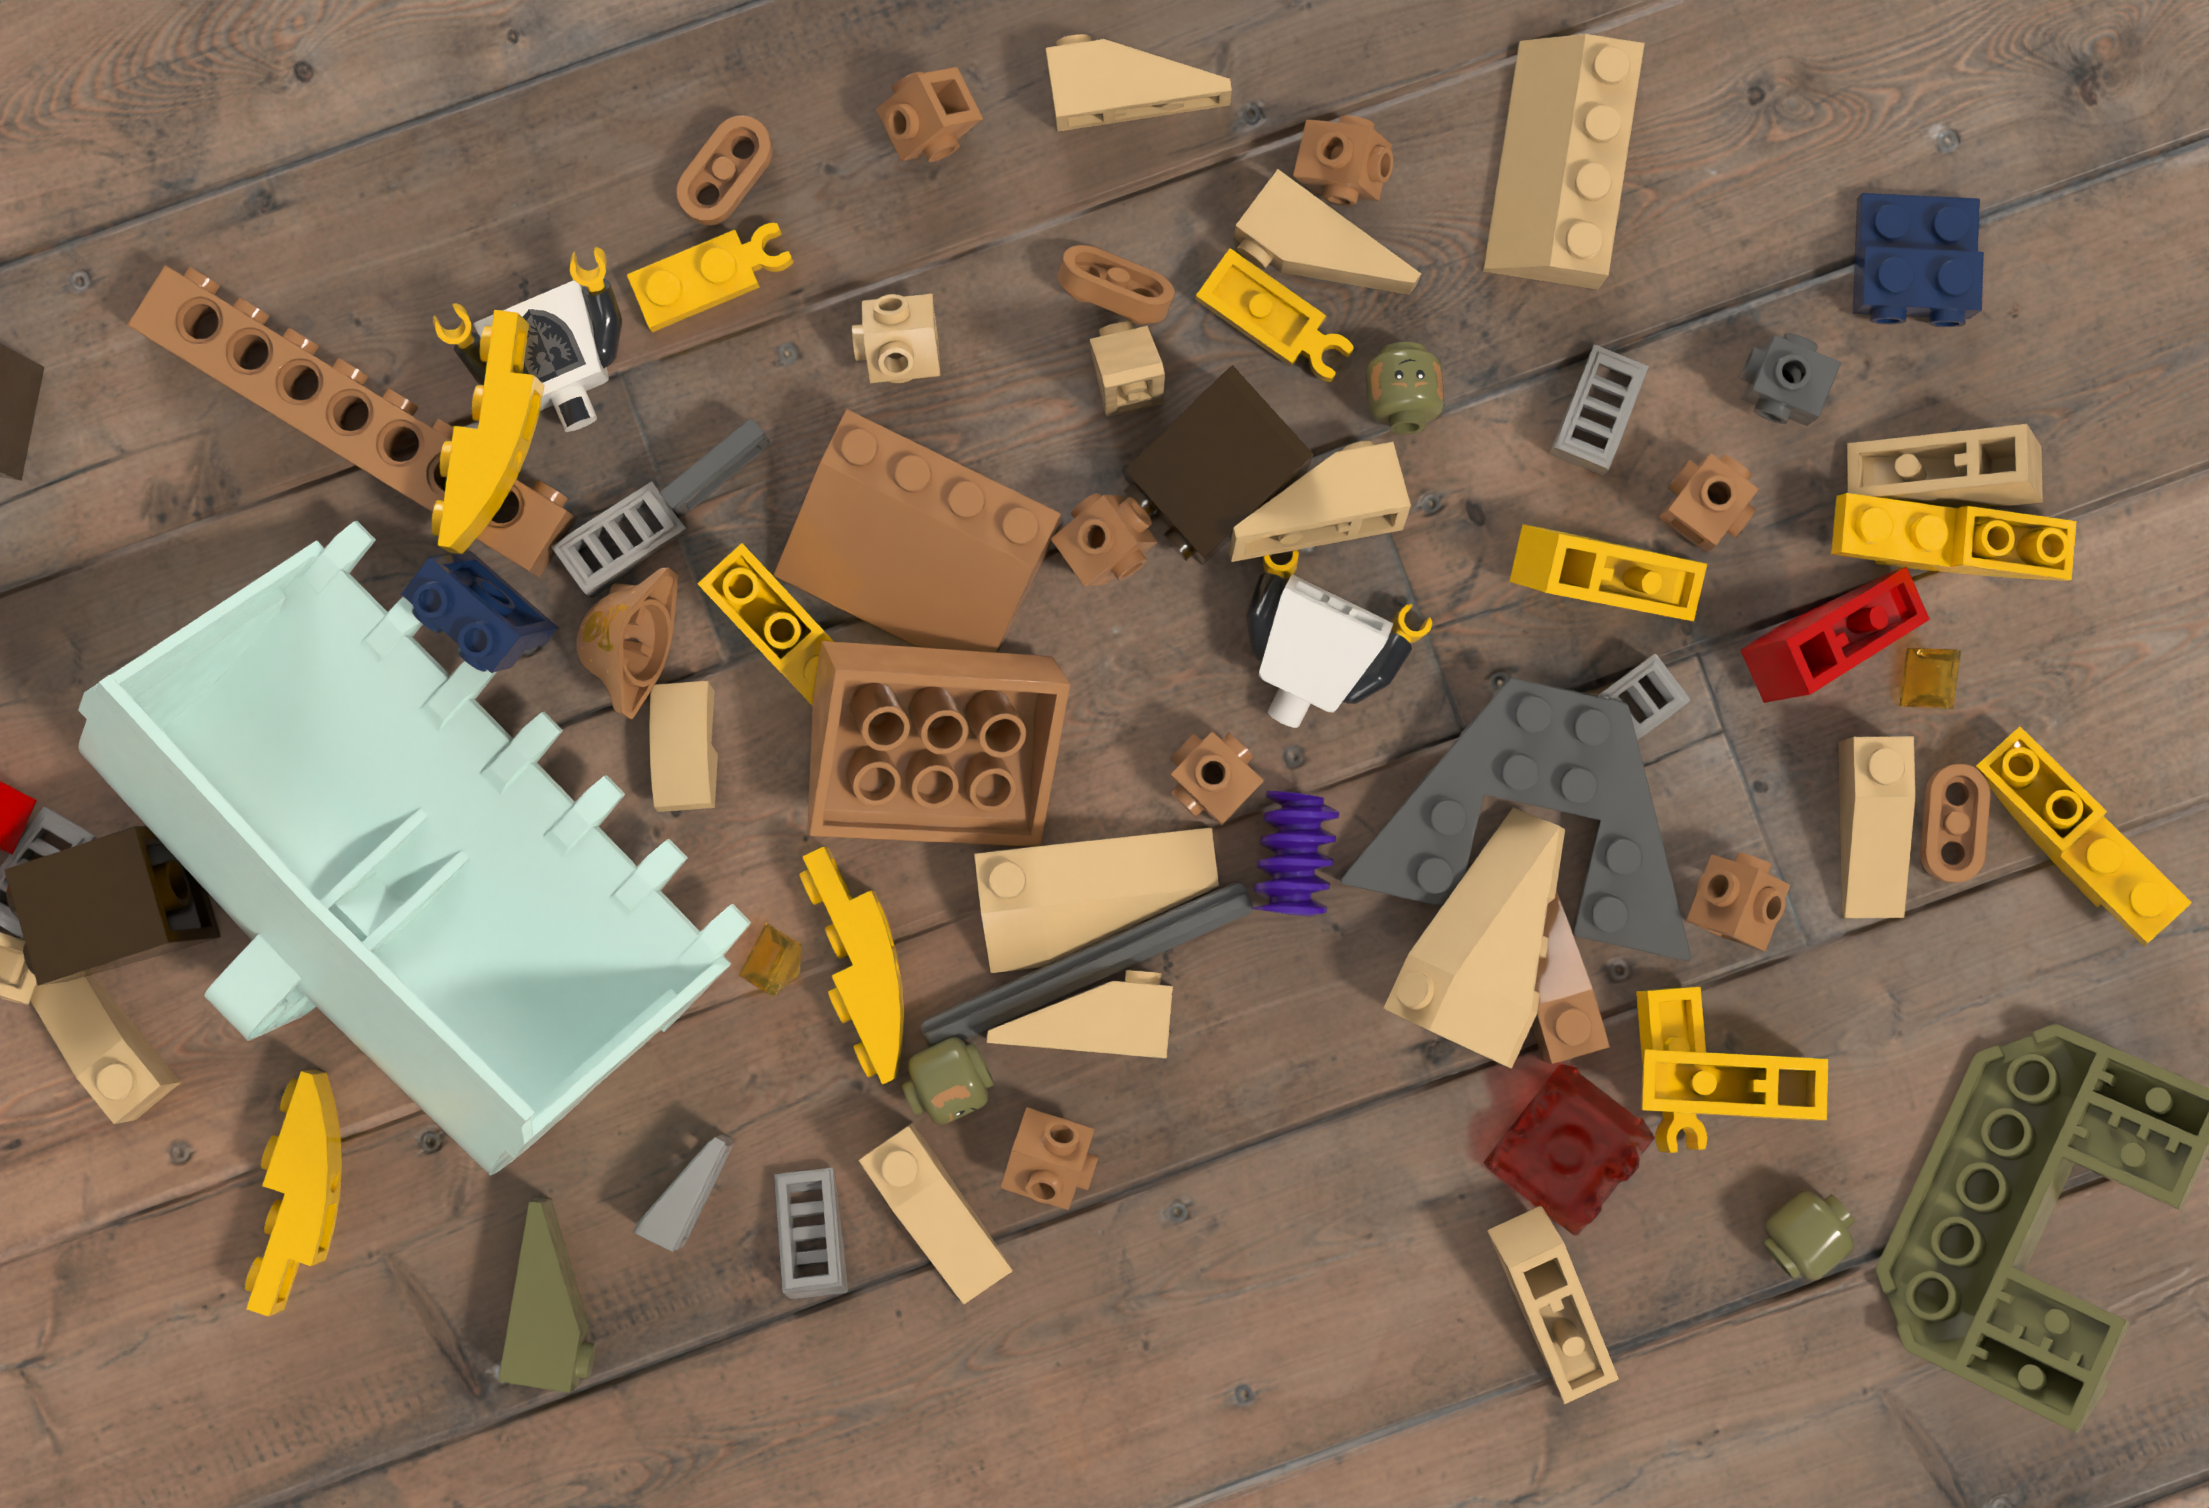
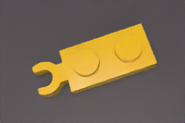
M768 223L759 227L754 232L751 241L745 244L741 243L736 230H732L627 274L649 329L655 332L760 288L754 274L757 270L763 268L767 271L779 272L790 267L794 261L789 251L783 252L778 256H769L764 252V247L769 240L782 235L778 224Z
M1229 248L1196 294L1195 300L1288 366L1292 367L1300 354L1308 358L1312 372L1323 381L1331 382L1336 375L1332 368L1323 363L1322 354L1324 351L1336 349L1346 357H1349L1353 352V345L1344 336L1339 334L1324 335L1318 331L1326 318L1325 314L1231 248Z
M1701 987L1636 992L1642 1066L1644 1049L1706 1053ZM1662 1112L1663 1120L1659 1123L1655 1134V1141L1659 1152H1678L1676 1138L1680 1129H1683L1685 1132L1687 1149L1703 1150L1706 1148L1707 1132L1703 1123L1697 1119L1696 1114Z

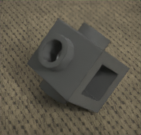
M1791 333L1784 334L1783 338L1774 335L1762 349L1754 346L1749 353L1740 375V380L1748 383L1741 400L1754 404L1753 412L1766 420L1787 424L1788 419L1808 426L1819 418L1841 362L1816 352L1818 345L1805 337Z

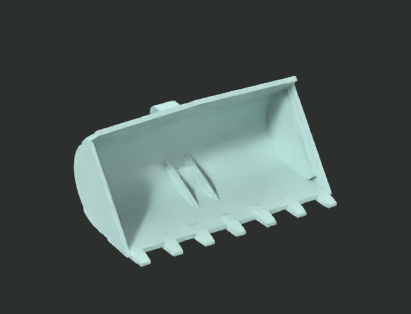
M354 521L335 536L325 548L316 540L84 692L78 711L87 720L79 740L78 749L90 765L252 940L204 994V997L249 1041L299 1019L317 1007L489 1175H493L515 1160L557 1122L563 1119L597 1085L660 1030L665 1032L731 965L724 955L749 927L751 922L734 904L727 907L701 931L690 922L661 891L688 857L670 839H667L638 866L633 863L599 827L624 797L625 793L606 775L584 792L575 802L537 762L563 730L545 712H541L512 738L475 700L497 672L491 673L488 670L482 672L464 661L450 675L413 638L423 625L413 615V605L406 598L402 597L387 612L349 574L376 540L358 521Z

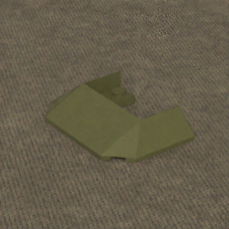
M2057 1023L2033 1032V1035L2004 1046L1996 1045L1975 1053L1875 1269L1898 1324L1897 1330L1904 1349L2062 1427L2078 1433L2112 1383L2105 1379L2130 1322L2026 1274V1268L2074 1164L2182 1211L2205 1159L2209 1161V1088Z

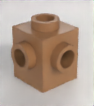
M958 67L926 73L915 72L900 79L892 86L894 94L876 109L901 161L925 156L928 162H935L946 158L959 149L960 145L957 140L983 120Z
M1344 115L1340 117L1339 123L1306 120L1293 177L1316 195H1322L1323 200L1336 205L1356 206L1357 199L1379 201L1383 183L1389 180L1393 169L1392 144L1374 129L1375 124L1361 117Z
M1710 453L1699 465L1689 459L1668 486V489L1676 495L1659 518L1706 553L1720 542L1726 532L1735 538L1746 526L1757 510L1749 502L1759 488L1748 481L1752 476L1749 470L1730 456L1722 455L1719 459ZM1707 493L1714 496L1716 504L1710 501Z
M1100 493L1087 497L1075 506L1070 513L1074 519L1050 538L1084 586L1106 585L1115 577L1118 581L1126 579L1147 562L1143 554L1158 543L1148 529L1152 525L1150 517L1136 500L1131 497L1126 499L1124 495L1101 496Z
M1212 731L1203 741L1194 733L1170 758L1178 766L1170 774V778L1177 784L1171 791V794L1195 817L1204 810L1220 826L1251 796L1264 780L1247 765L1254 756L1229 732L1220 739ZM1209 765L1218 767L1223 774L1222 782L1216 785L1206 783L1202 778L1201 770Z
M1738 852L1735 861L1711 854L1706 870L1697 883L1696 896L1686 922L1720 938L1765 952L1775 925L1783 915L1785 898L1790 884L1770 875L1769 872L1772 864L1755 856Z
M1026 1107L1000 1188L1032 1198L1040 1203L1051 1204L1069 1210L1076 1187L1088 1191L1099 1156L1088 1153L1095 1129Z

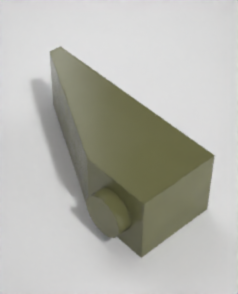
M538 1197L529 1201L498 1381L571 1393L580 1385L581 1378H590L595 1359L596 1344L587 1342L590 1325L552 1199Z

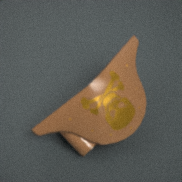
M670 568L658 569L638 585L613 584L609 595L600 599L589 609L578 630L576 640L580 661L587 670L600 678L605 684L614 710L633 720L660 677L670 650L679 577Z

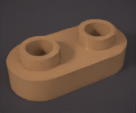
M734 116L725 120L718 126L683 172L677 184V199L684 213L691 220L701 225H716L725 221L731 216L769 166L773 156V144L767 129L761 122L749 116ZM741 142H750L754 145V152L746 159H739L734 156V149ZM706 188H715L719 191L718 200L712 205H703L699 202V195Z
M1077 245L1067 249L1057 274L1060 285L1072 298L1081 302L1098 305L1122 315L1127 321L1138 325H1147L1164 320L1175 294L1172 284L1161 274L1093 246Z
M1953 764L1942 767L1932 774L1925 788L1920 857L1927 873L1934 879L1944 883H1958L1970 880L1979 873L1985 862L1990 787L1986 777L1973 766ZM1952 783L1958 785L1963 791V800L1957 806L1949 803L1946 798V789ZM1947 842L1954 844L1959 852L1957 861L1952 865L1947 864L1941 856V849Z

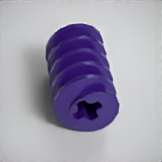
M1267 791L1266 798L1282 807L1278 810L1265 812L1263 815L1264 822L1279 830L1278 833L1261 836L1260 845L1275 852V856L1258 860L1257 868L1271 875L1272 880L1256 883L1254 885V892L1268 899L1269 904L1252 907L1251 909L1305 917L1324 914L1327 912V906L1311 898L1312 893L1329 890L1330 882L1315 875V869L1333 866V858L1319 852L1318 846L1336 842V835L1323 829L1321 822L1339 818V811L1324 804L1323 797L1283 791Z

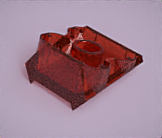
M1559 1064L1488 1155L1484 1164L1487 1169L1536 1207L1542 1206L1546 1214L1574 1236H1579L1586 1225L1592 1223L1602 1211L1604 1202L1618 1184L1629 1180L1637 1171L1641 1155L1654 1140L1655 1136L1643 1118H1637L1581 1075L1577 1067Z

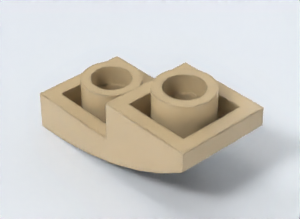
M709 681L654 685L651 690L649 724L650 767L653 802L657 812L715 808L718 753L711 744L715 691Z

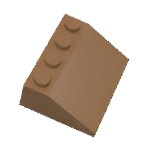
M846 409L820 461L773 576L916 647L998 653L1053 543L1050 538L1058 533L1062 525L1061 513Z
M821 641L812 708L807 824L809 836L1041 846L1070 690V682L1053 656Z

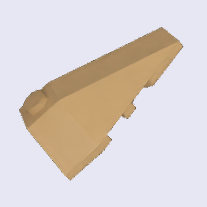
M1513 807L1409 952L1383 1009L1512 1069L1538 1011L1540 993L1534 991L1539 958H1546L1549 938L1543 936L1548 903L1555 899L1565 829Z
M1212 828L974 854L981 916L991 973L1046 966L1219 887Z

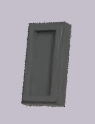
M750 418L659 493L679 516H685L770 446V440L755 421Z

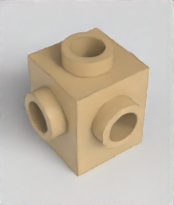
M891 294L875 300L862 301V325H852V337L856 361L867 360L870 383L887 381L891 383H904L917 378L941 376L939 339L933 294L905 297Z

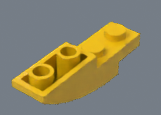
M494 310L492 326H484L480 341V359L482 362H487L484 385H477L475 387L472 399V418L474 421H479L478 429L454 426L452 441H445L442 446L440 474L442 477H447L444 501L437 500L434 505L432 534L439 537L438 546L450 553L463 554L484 531L502 506L518 477L529 451L539 418L545 385L534 375L522 374L529 323L517 312Z
M1845 493L1836 496L1831 554L1876 560L1875 564L1895 567L1907 566V568L2006 578L2068 581L2072 580L2077 521L1973 506L1950 508Z
M741 543L697 584L813 706V693L821 641H834L746 546Z
M2020 726L1976 765L1975 768L1986 777L1992 792L2056 866L2097 908L2102 905L2144 947L2192 903L2104 817L2107 811Z
M822 847L803 856L808 869L799 873L814 906L824 902L833 923L824 928L837 957L842 959L849 955L853 966L831 975L836 988L828 991V994L842 1023L844 1024L852 1020L862 1041L853 1046L867 1077L878 1074L883 1085L898 1077L903 1049L904 1001L897 951L888 920L876 891L871 890L853 899L830 848Z
M318 1069L301 1071L298 1079L292 1078L287 1084L280 1104V1111L286 1113L279 1136L272 1135L269 1139L261 1160V1169L267 1170L262 1186L284 1193L283 1200H275L268 1213L264 1233L271 1236L264 1257H256L251 1265L245 1282V1291L251 1292L246 1309L268 1317L285 1309L300 1263L313 1266L326 1261L335 1229L341 1189V1134L336 1103L327 1072Z

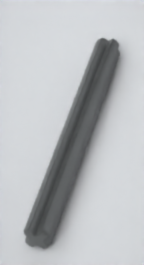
M1234 882L925 1018L920 1023L923 1036L929 1047L953 1037L965 1040L1250 914L1253 911L1251 909L1253 904L1249 894L1241 882Z

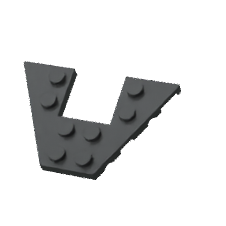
M1508 677L1479 715L1473 718L1459 735L1460 737L1424 776L1408 795L1402 806L1386 821L1375 838L1348 870L1342 873L1340 883L1344 885L1443 906L1466 873L1484 794L1597 819L1571 930L1573 936L1688 962L1691 959L1629 705L1622 701Z

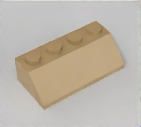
M1590 34L1523 40L1519 42L1483 272L1599 290L1609 276L1645 43Z

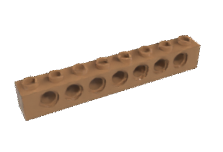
M166 265L163 267L127 324L129 327L433 512L437 500L444 501L445 488L444 477L440 474V456L444 442L452 441L454 429L452 426L437 419L433 427H429L413 417L419 408L417 405L389 388L383 397L375 394L364 387L369 376L340 358L336 360L333 367L314 356L319 346L295 330L288 327L283 336L264 326L270 316L244 299L238 297L232 306L218 298L215 294L220 285L195 269L188 267L182 276ZM217 313L219 323L215 333L206 339H198L197 325L199 321L208 314ZM266 343L269 350L266 362L257 369L248 370L246 356L249 350L257 344ZM307 374H317L319 385L316 393L309 399L297 400L295 394L297 382ZM366 404L369 416L365 425L358 430L347 431L345 416L348 410L354 405ZM416 434L419 440L417 453L408 461L398 462L394 456L395 444L404 435ZM516 480L508 495L512 494L518 497L519 511L516 517L507 523H497L493 517L476 539L540 578L555 554L552 546L567 535L577 518L563 508L568 498L540 480H537L532 489Z

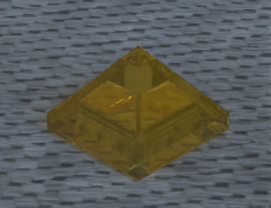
M1907 648L1899 706L1953 710L1961 651L1957 649Z
M766 923L741 968L739 976L774 997L800 974L802 944Z

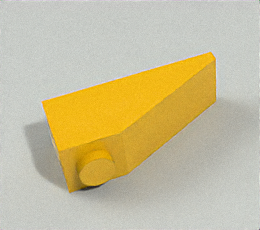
M1522 524L1509 582L1549 594L1694 621L1707 564Z
M1643 1050L1641 1110L1809 1121L1827 1120L1828 1059Z

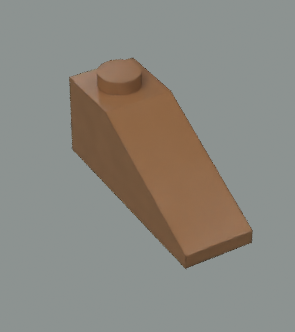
M1556 890L1555 899L1548 903L1543 936L1549 939L1546 958H1539L1534 991L1540 993L1537 1015L1532 1024L1542 1060L1549 1064H1555L1610 1048L1592 985Z

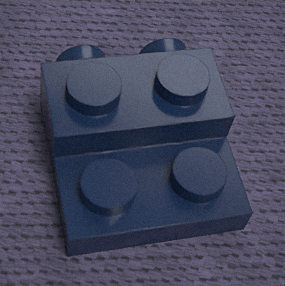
M1861 193L1857 198L1853 314H1870V322L1875 324H1902L1906 322L1907 316L1929 317V325L1935 327H1960L1966 324V319H1971L1982 311L1984 252L1978 251L1980 198Z
M471 551L464 552L463 554L455 553L429 557L401 593L413 605L412 613L418 621L435 632L440 633L444 631L459 645L457 652L460 657L469 665L482 672L488 670L493 673L512 668L525 650L544 646L559 628Z

